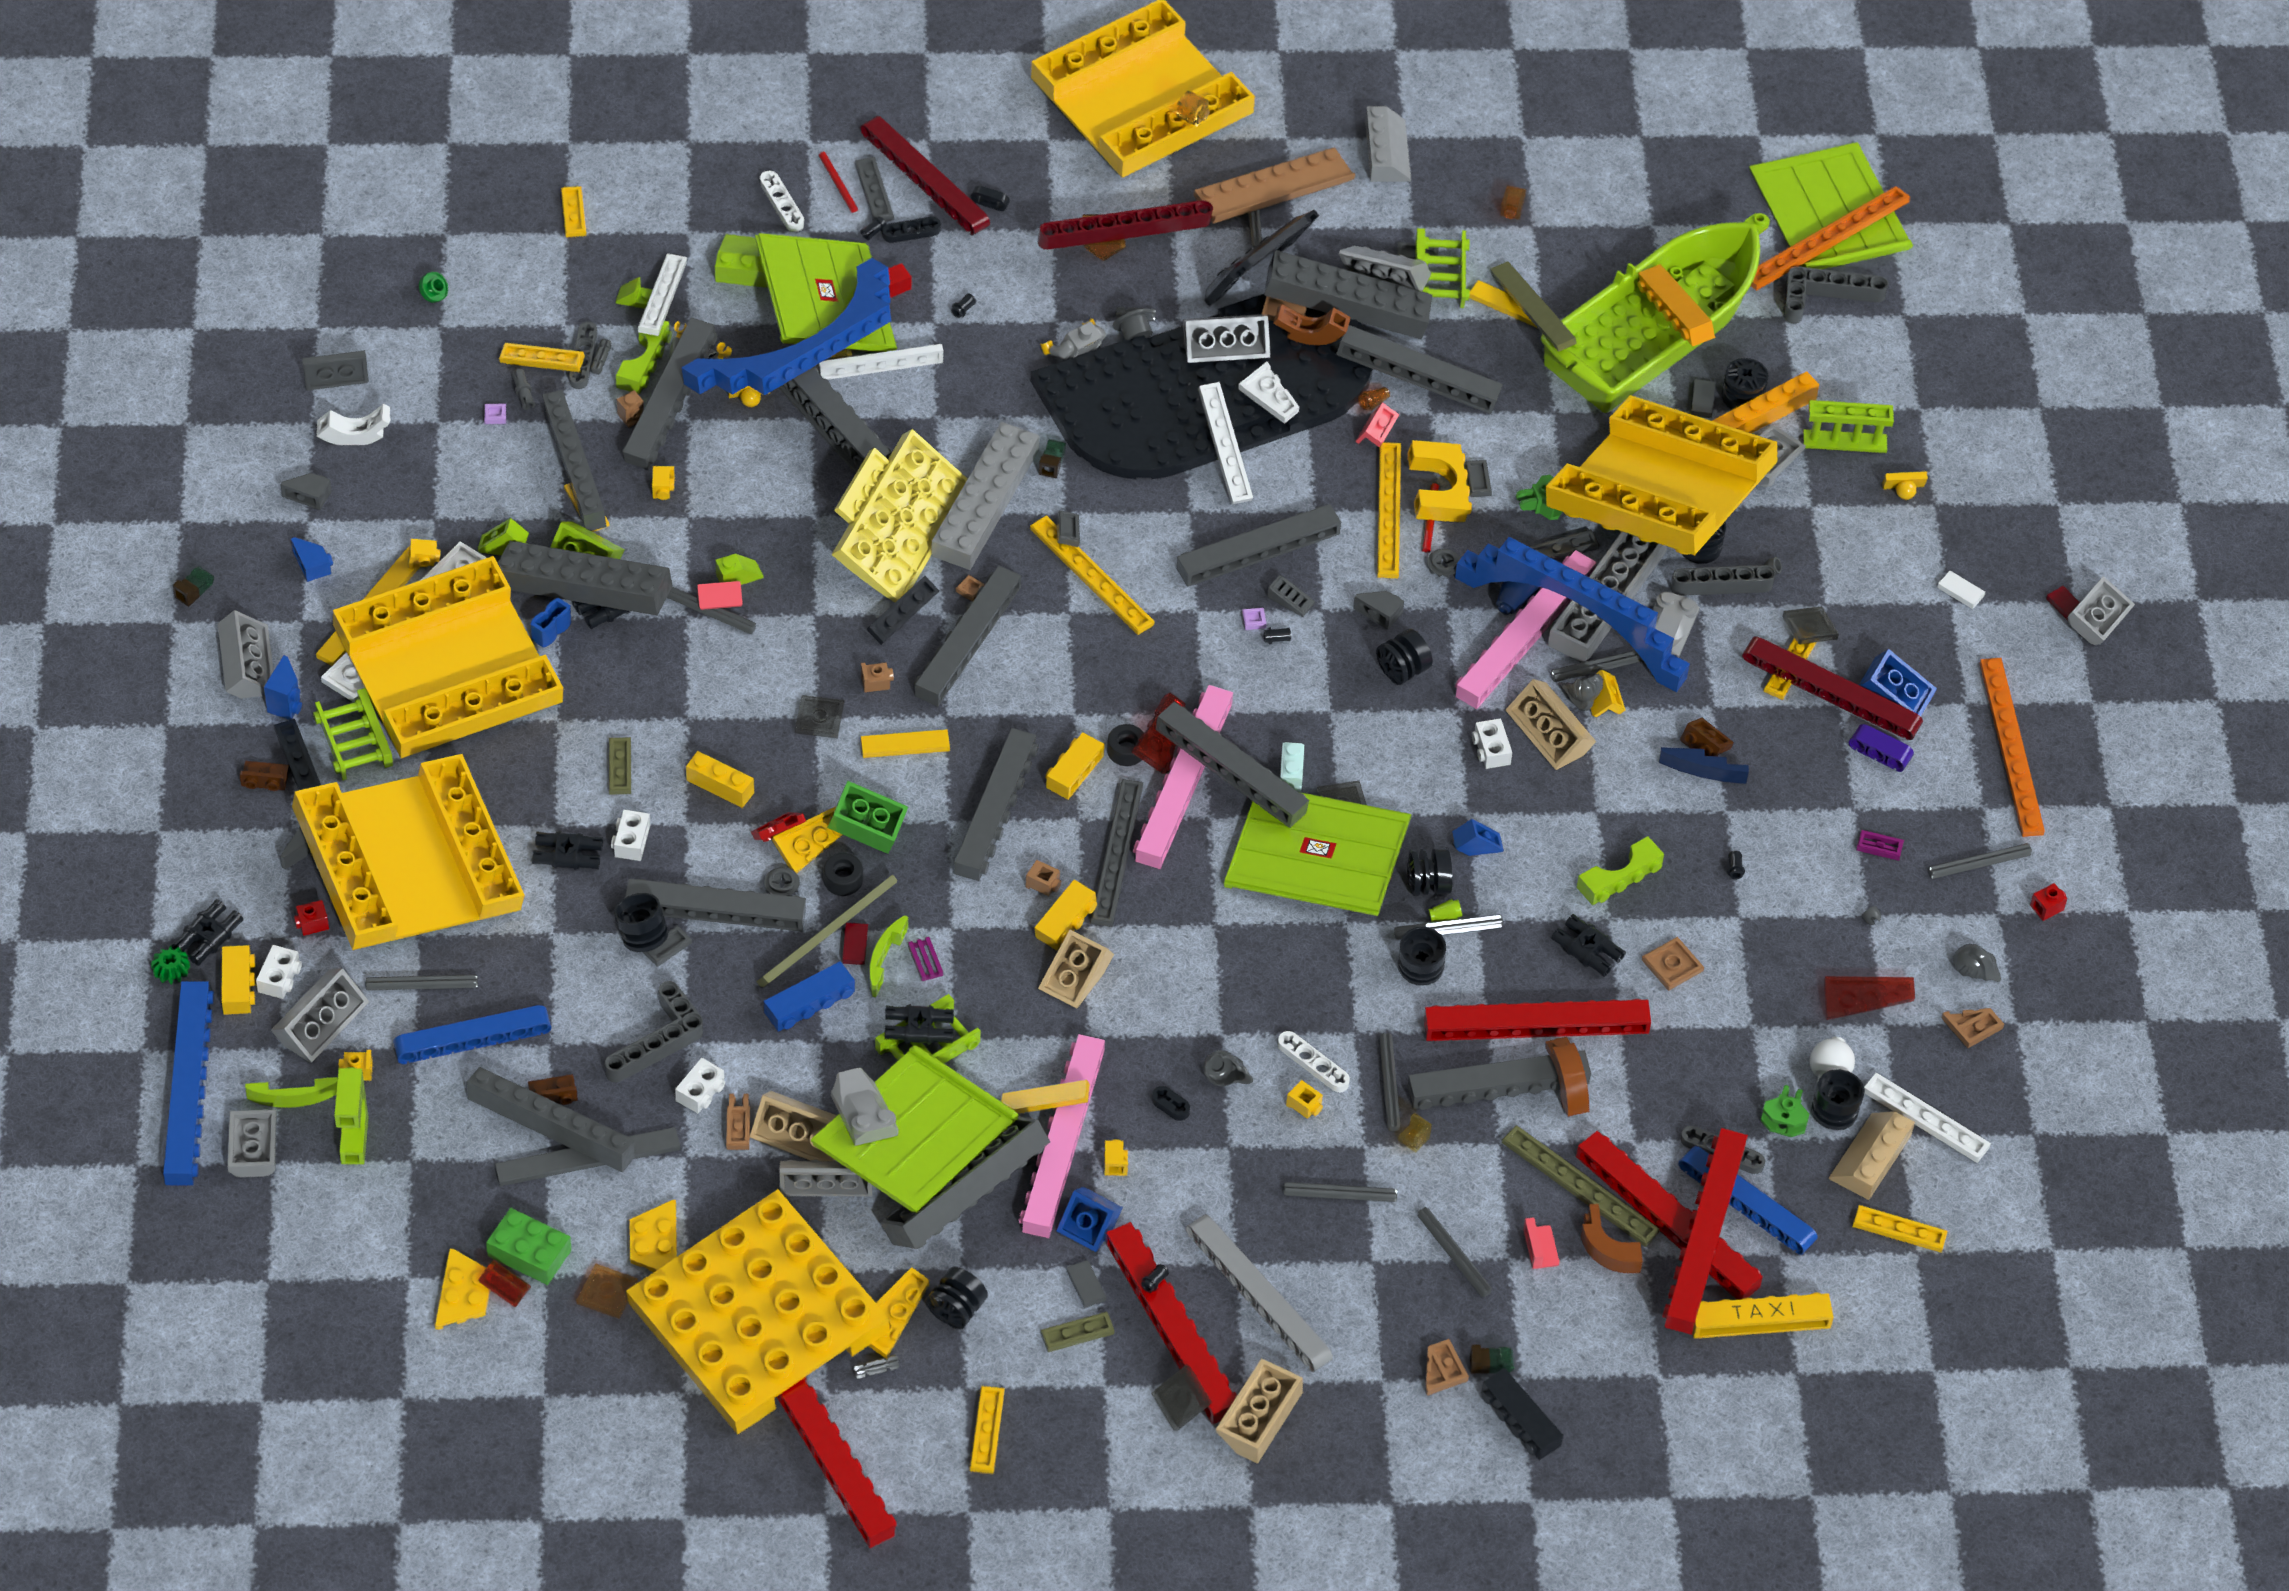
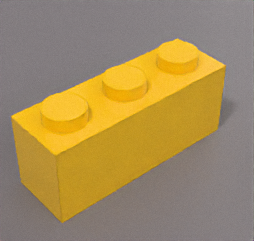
M1083 732L1078 738H1074L1067 752L1059 756L1054 768L1051 767L1047 771L1045 779H1047L1046 788L1069 800L1103 758L1104 743Z
M699 751L696 752L686 765V779L688 782L741 808L745 806L754 794V778Z
M1074 879L1034 927L1035 937L1057 951L1069 930H1078L1082 926L1087 914H1091L1097 906L1096 892Z
M249 945L222 947V1007L224 1015L251 1013V1005H255V991H251V986H255V973H251V968L255 967V954H251Z

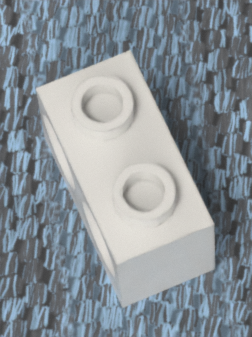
M1501 718L1476 722L1475 732H1472V740L1474 745H1478V759L1484 763L1485 769L1511 765L1512 750Z
M623 810L622 817L618 818L616 823L617 836L613 835L611 841V848L614 849L615 857L641 861L650 829L649 813Z
M272 945L256 979L259 993L284 999L286 992L292 990L294 975L299 974L302 962L299 960L298 951Z
M701 1058L675 1089L676 1101L696 1113H699L703 1108L706 1109L710 1105L713 1095L716 1092H721L725 1086L724 1070Z

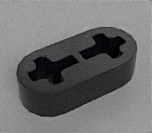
M980 185L974 188L970 196L974 203L1001 212L1006 210L1010 202L1009 197L1005 193Z
M1159 1086L1153 1090L1152 1103L1155 1107L1177 1121L1188 1118L1190 1115V1104L1187 1100L1166 1086ZM1158 1095L1161 1096V1097H1162L1163 1095H1166V1099H1165V1098H1162V1099L1159 1100V1099H1158ZM1181 1107L1184 1108V1112H1183L1182 1110H1180L1179 1112H1176V1108H1178V1109H1180Z

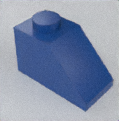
M296 537L291 538L292 551L307 582L331 574L333 560L330 553L326 554L323 546Z
M1470 819L1452 831L1455 848L1468 856L1504 851L1500 833L1474 819Z

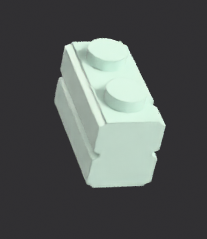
M1285 742L1282 744L1280 779L1286 781L1297 792H1301L1304 744Z

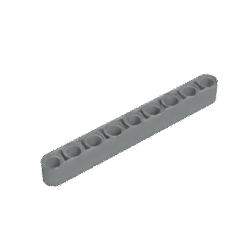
M1204 1214L1186 1226L1188 1236L1194 1238V1243L1204 1254H1208L1207 1257L1219 1270H1223L1221 1273L1233 1286H1237L1236 1289L1248 1302L1251 1301L1250 1305L1262 1318H1266L1265 1321L1277 1335L1280 1334L1279 1337L1292 1351L1295 1350L1296 1356L1306 1367H1310L1308 1369L1311 1372H1315L1333 1359L1328 1346L1209 1215Z

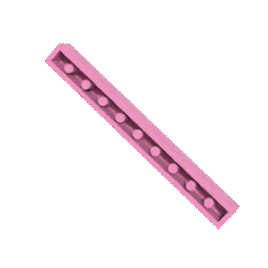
M1575 550L1571 556H1566L1562 564L1589 577L1596 568L1597 562ZM1540 587L1538 593L1530 597L1526 607L1517 612L1513 622L1507 623L1503 633L1494 638L1491 647L1481 653L1477 663H1472L1467 674L1458 679L1455 688H1457L1455 697L1478 709L1572 600Z
M1208 685L1206 692H1202L1200 695L1199 708H1195L1192 715L1201 719L1214 731L1220 733L1232 706L1233 692ZM1180 747L1177 749V758L1173 757L1171 761L1170 774L1166 773L1164 777L1163 790H1159L1156 795V806L1150 808L1148 814L1149 822L1148 824H1143L1140 834L1142 836L1141 840L1135 842L1133 853H1136L1135 862L1158 869L1162 867L1205 768L1202 763Z
M1079 1034L1076 1043L1072 1042L1070 1055L1072 1058L1071 1061H1066L1064 1074L1067 1075L1065 1079H1061L1060 1084L1088 1080L1090 1084L1088 1102L1053 1108L1055 1115L1050 1116L1047 1129H1050L1049 1135H1047L1050 1143L1044 1147L1043 1154L1040 1153L1038 1155L1036 1166L1039 1167L1038 1172H1033L1031 1185L1033 1188L1032 1191L1027 1192L1025 1199L1027 1208L1021 1211L1019 1223L1023 1224V1233L1045 1238L1050 1237L1104 1055L1105 1040Z

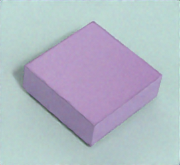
M485 404V424H506V404Z
M1264 608L1242 609L1245 630L1266 628Z

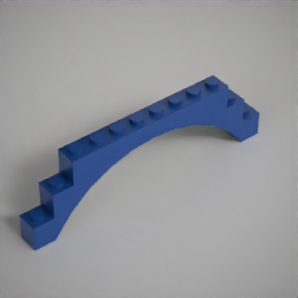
M873 258L856 267L857 286L852 300L842 314L817 334L795 345L756 356L732 359L697 358L682 367L684 385L698 394H702L715 385L731 395L747 386L763 395L775 390L891 322L888 267Z
M1511 537L1507 538L1500 549L1488 543L1479 555L1467 550L1458 561L1455 579L1473 588L1491 582L1510 581L1526 583L1551 590L1575 601L1612 626L1629 642L1644 660L1657 683L1677 692L1687 679L1690 663L1672 655L1674 638L1655 629L1658 612Z

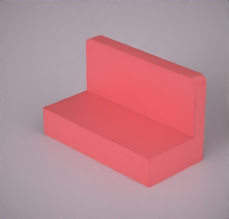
M1381 403L1370 415L1355 442L1359 444L1366 437L1380 447L1399 414L1384 403Z
M740 581L697 584L699 608L701 610L742 606Z
M1535 1218L1525 1219L1523 1231L1532 1269L1559 1266L1560 1262L1551 1226L1536 1227Z

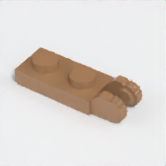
M729 1094L726 1149L750 1150L749 1094H743V1106H734L736 1104V1097L734 1094Z

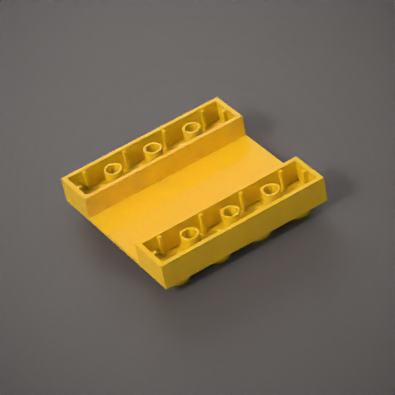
M1157 0L1031 61V78L1122 178L1254 113L1255 96L1232 71L1222 76L1185 37V21L1165 0Z
M1630 395L1609 417L1610 435L1580 467L1567 463L1547 484L1546 505L1547 507L1564 512L1568 517H1580L1598 523L1608 530H1619L1632 534L1641 541L1656 542L1674 548L1680 554L1696 555L1777 463V442Z
M494 556L333 610V626L400 758L563 702V686L546 654L539 656L510 601L511 588Z
M463 754L423 762L420 764L418 776L344 793L341 792L337 782L295 791L292 803L293 811L352 950L521 910L525 896Z
M778 1189L626 1291L629 1305L737 1435L776 1409L775 1397L846 1349L853 1357L873 1341H876L890 1331L887 1315Z

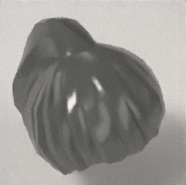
M1591 673L1589 678L1576 679L1574 683L1559 682L1557 684L1565 690L1571 702L1579 710L1588 711L1592 708L1594 700L1603 689V678L1599 674Z
M1965 944L1957 949L1953 956V963L1956 970L1962 976L1983 979L1985 981H2001V974L1997 967L1995 956L1992 953L1987 952L1977 944Z
M1216 1050L1205 1058L1202 1067L1203 1073L1214 1085L1225 1087L1233 1083L1250 1084L1253 1082V1077L1243 1065V1061L1228 1051Z

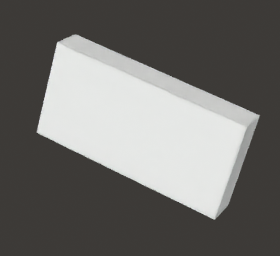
M1952 571L1945 575L1937 587L1972 609L1985 595V591Z

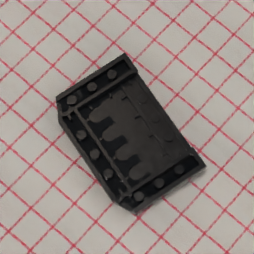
M1312 210L1293 218L1271 236H1266L1259 242V245L1249 249L1243 257L1237 258L1231 263L1230 267L1221 270L1217 274V278L1206 289L1204 299L1206 304L1211 306L1221 299L1244 273L1277 249L1283 252L1295 243L1319 217V214Z

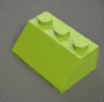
M573 521L560 523L551 544V548L621 559L625 550Z

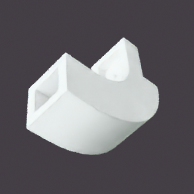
M382 404L371 414L362 418H347L330 410L317 421V437L336 445H367L376 442L383 437V428L387 427L390 422V407Z

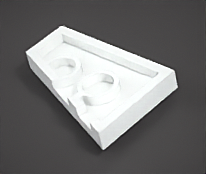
M1268 362L1264 363L1239 383L1240 391L1284 424L1299 412L1298 404L1288 390L1283 388L1279 377L1274 375Z

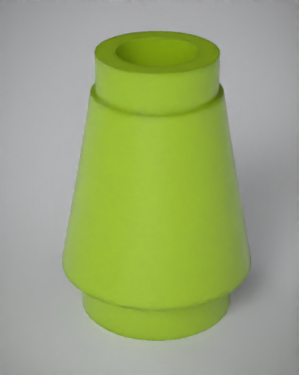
M1450 899L1428 909L1431 922L1456 920L1458 917H1462L1458 899Z

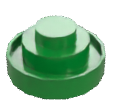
M430 272L423 275L420 279L419 290L425 300L436 303L444 300L447 296L448 283L438 272Z

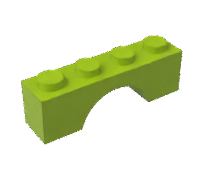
M664 321L659 336L639 332V343L646 348V351L636 359L623 360L616 374V388L629 392L635 390L637 394H640L643 388H647L650 379L649 375L655 372L657 359L662 358L664 345L671 340L672 331H670L669 322Z
M1647 836L1631 845L1629 853L1630 863L1625 868L1609 871L1594 866L1578 876L1576 888L1592 906L1598 902L1603 903L1615 892L1621 893L1629 884L1633 882L1638 883L1650 872L1656 873L1662 867L1664 853Z

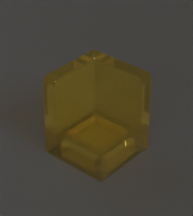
M1413 1113L1410 1125L1399 1135L1398 1141L1416 1153L1430 1139L1432 1124L1418 1114Z

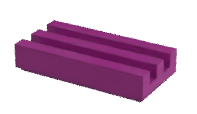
M1861 830L1856 850L1899 861L1904 840ZM1864 838L1871 839V840H1875V841H1877V842H1872V841L1864 840ZM1885 843L1892 844V845H1896V846H1898V848H1897V847H1893V846H1889V845H1885Z
M925 937L923 941L918 939L916 943H913V941L908 942V948L921 981L943 976V970L930 937ZM924 946H927L928 951L930 953V956L937 971L935 973L933 971V968L931 966ZM919 947L929 973L927 975L924 972L915 948Z

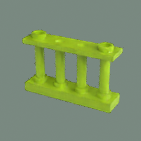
M1417 228L1416 259L1423 260L1427 266L1428 264L1460 265V274L1430 272L1431 275L1428 279L1432 281L1460 282V290L1429 289V287H1424L1422 292L1432 294V297L1460 298V308L1465 307V301H1469L1470 289L1466 288V251H1469L1470 239H1466V230H1462L1461 240L1429 239V237H1425L1424 228ZM1429 247L1460 249V257L1429 256V253H1425V249Z
M1810 400L1809 421L1813 422L1812 430H1803V444L1806 445L1805 448L1887 453V434H1883L1884 426L1893 427V405ZM1821 423H1834L1833 431L1820 430ZM1842 424H1855L1854 431L1841 432ZM1863 425L1876 426L1874 434L1862 433Z
M365 688L357 690L358 699L354 703L326 711L322 710L319 701L315 702L316 711L313 712L315 723L320 724L335 760L332 762L336 774L340 773L342 780H347L346 769L372 761H382L385 768L393 766L391 750ZM354 711L362 712L364 715L361 716L362 719L331 728L326 720ZM362 727L365 729L369 728L370 730L367 736L336 744L333 737ZM370 743L371 745H376L377 749H375V752L343 761L340 752Z
M947 994L932 1003L931 1006H934L935 1009H954V999ZM954 1016L953 1024H949L960 1035L961 1038L953 1043L938 1042L943 1049L933 1055L923 1043H910L918 1046L945 1064L966 1050L975 1049L980 1043L981 1030L976 1028L968 1032ZM902 1021L895 1026H906L907 1023ZM933 1022V1024H931V1026H933V1028H937V1027L934 1025L935 1022ZM885 1032L875 1037V1050L880 1055L885 1052H891L897 1061L904 1056L897 1046L905 1040H884Z

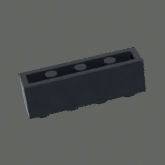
M1505 1368L1483 1381L1481 1389L1482 1399L1486 1404L1493 1406L1496 1410V1415L1501 1421H1506L1510 1426L1512 1434L1525 1443V1448L1530 1455H1535L1538 1460H1541L1561 1447L1563 1434Z

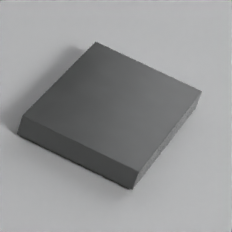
M365 350L302 358L307 391L369 382Z

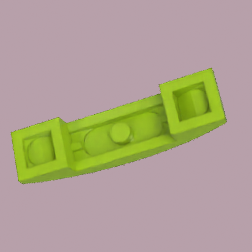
M903 916L891 924L882 934L874 948L870 962V991L872 997H877L884 982V968H881V965L891 944L900 946L908 930L907 916Z
M338 1077L314 1079V1087L269 1090V1083L262 1082L245 1084L247 1099L261 1105L281 1108L302 1107L319 1103L337 1094Z

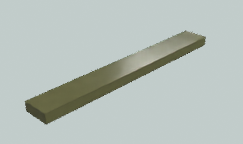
M1509 261L1490 269L1492 276L1558 352L1577 344L1575 336Z
M891 875L756 981L758 985L765 987L896 884L898 880L894 875Z
M1516 1125L1502 1139V1143L1582 1202L1588 1206L1589 1204H1599L1600 1215L1637 1242H1640L1644 1247L1659 1233L1660 1229L1519 1126Z

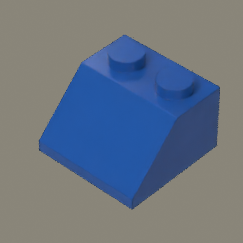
M283 655L265 684L264 692L267 713L292 720L294 715L299 714L301 711L302 702H300V689L295 672L288 656Z
M1081 1187L1073 1191L1056 1231L1097 1252L1106 1239V1232L1115 1227L1123 1207L1085 1187Z

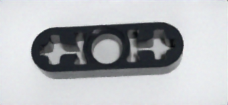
M925 217L889 223L883 227V239L889 243L936 236L941 231V221L936 217ZM915 228L917 229V231L914 233H910L907 231V229Z

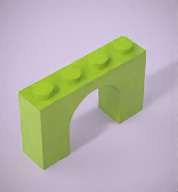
M354 1067L339 1068L335 1122L336 1128H342L340 1143L341 1164L364 1165L368 1110L363 1071Z

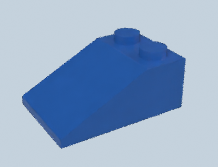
M1889 649L1874 658L1859 686L1920 716L1937 690L1935 686Z

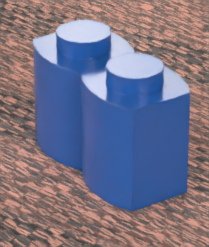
M560 598L551 601L546 606L545 611L537 614L531 621L532 641L543 648L552 644L557 634L569 628L571 624V606Z

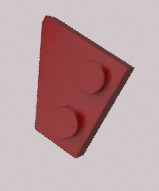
M787 812L751 831V834L755 840L766 842L771 840L776 834L806 822L803 813Z

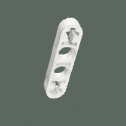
M773 171L763 172L760 176L762 189L785 227L791 232H799L804 227L803 215L779 176ZM767 179L773 181V186H771V183ZM779 192L782 193L783 196L774 197L773 194ZM784 206H789L792 209L789 211H783L781 208ZM792 216H793L794 221H795L797 224H795L794 222H791V217H792Z
M1285 1031L1280 1034L1278 1047L1284 1054L1333 1091L1344 1092L1348 1089L1350 1077L1347 1072L1297 1034L1291 1031ZM1284 1040L1287 1042L1292 1040V1044H1284ZM1308 1052L1311 1058L1302 1059L1299 1054ZM1318 1065H1325L1328 1071L1319 1072L1316 1067ZM1343 1079V1083H1335V1080Z

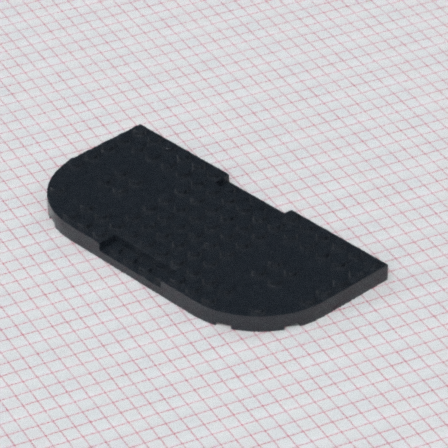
M1261 294L1219 308L1218 314L1211 317L1262 314L1267 296ZM1307 307L1305 316L1318 318L1327 313ZM1350 319V326L1366 331L1361 322ZM1268 320L1270 358L1187 363L1183 326L1148 338L1143 335L1129 340L1126 339L1031 371L1030 382L1063 438L1077 456L1091 463L1092 467L1114 476L1128 479H1159L1218 460L1198 391L1199 386L1220 382L1240 452L1325 424L1346 414L1365 395L1372 379L1373 369L1336 355L1342 337L1335 342L1324 345L1303 344L1287 338L1288 331L1275 325L1273 320ZM1266 362L1271 366L1274 375L1279 377L1283 388L1288 390L1299 406V412L1285 424L1239 390V383Z

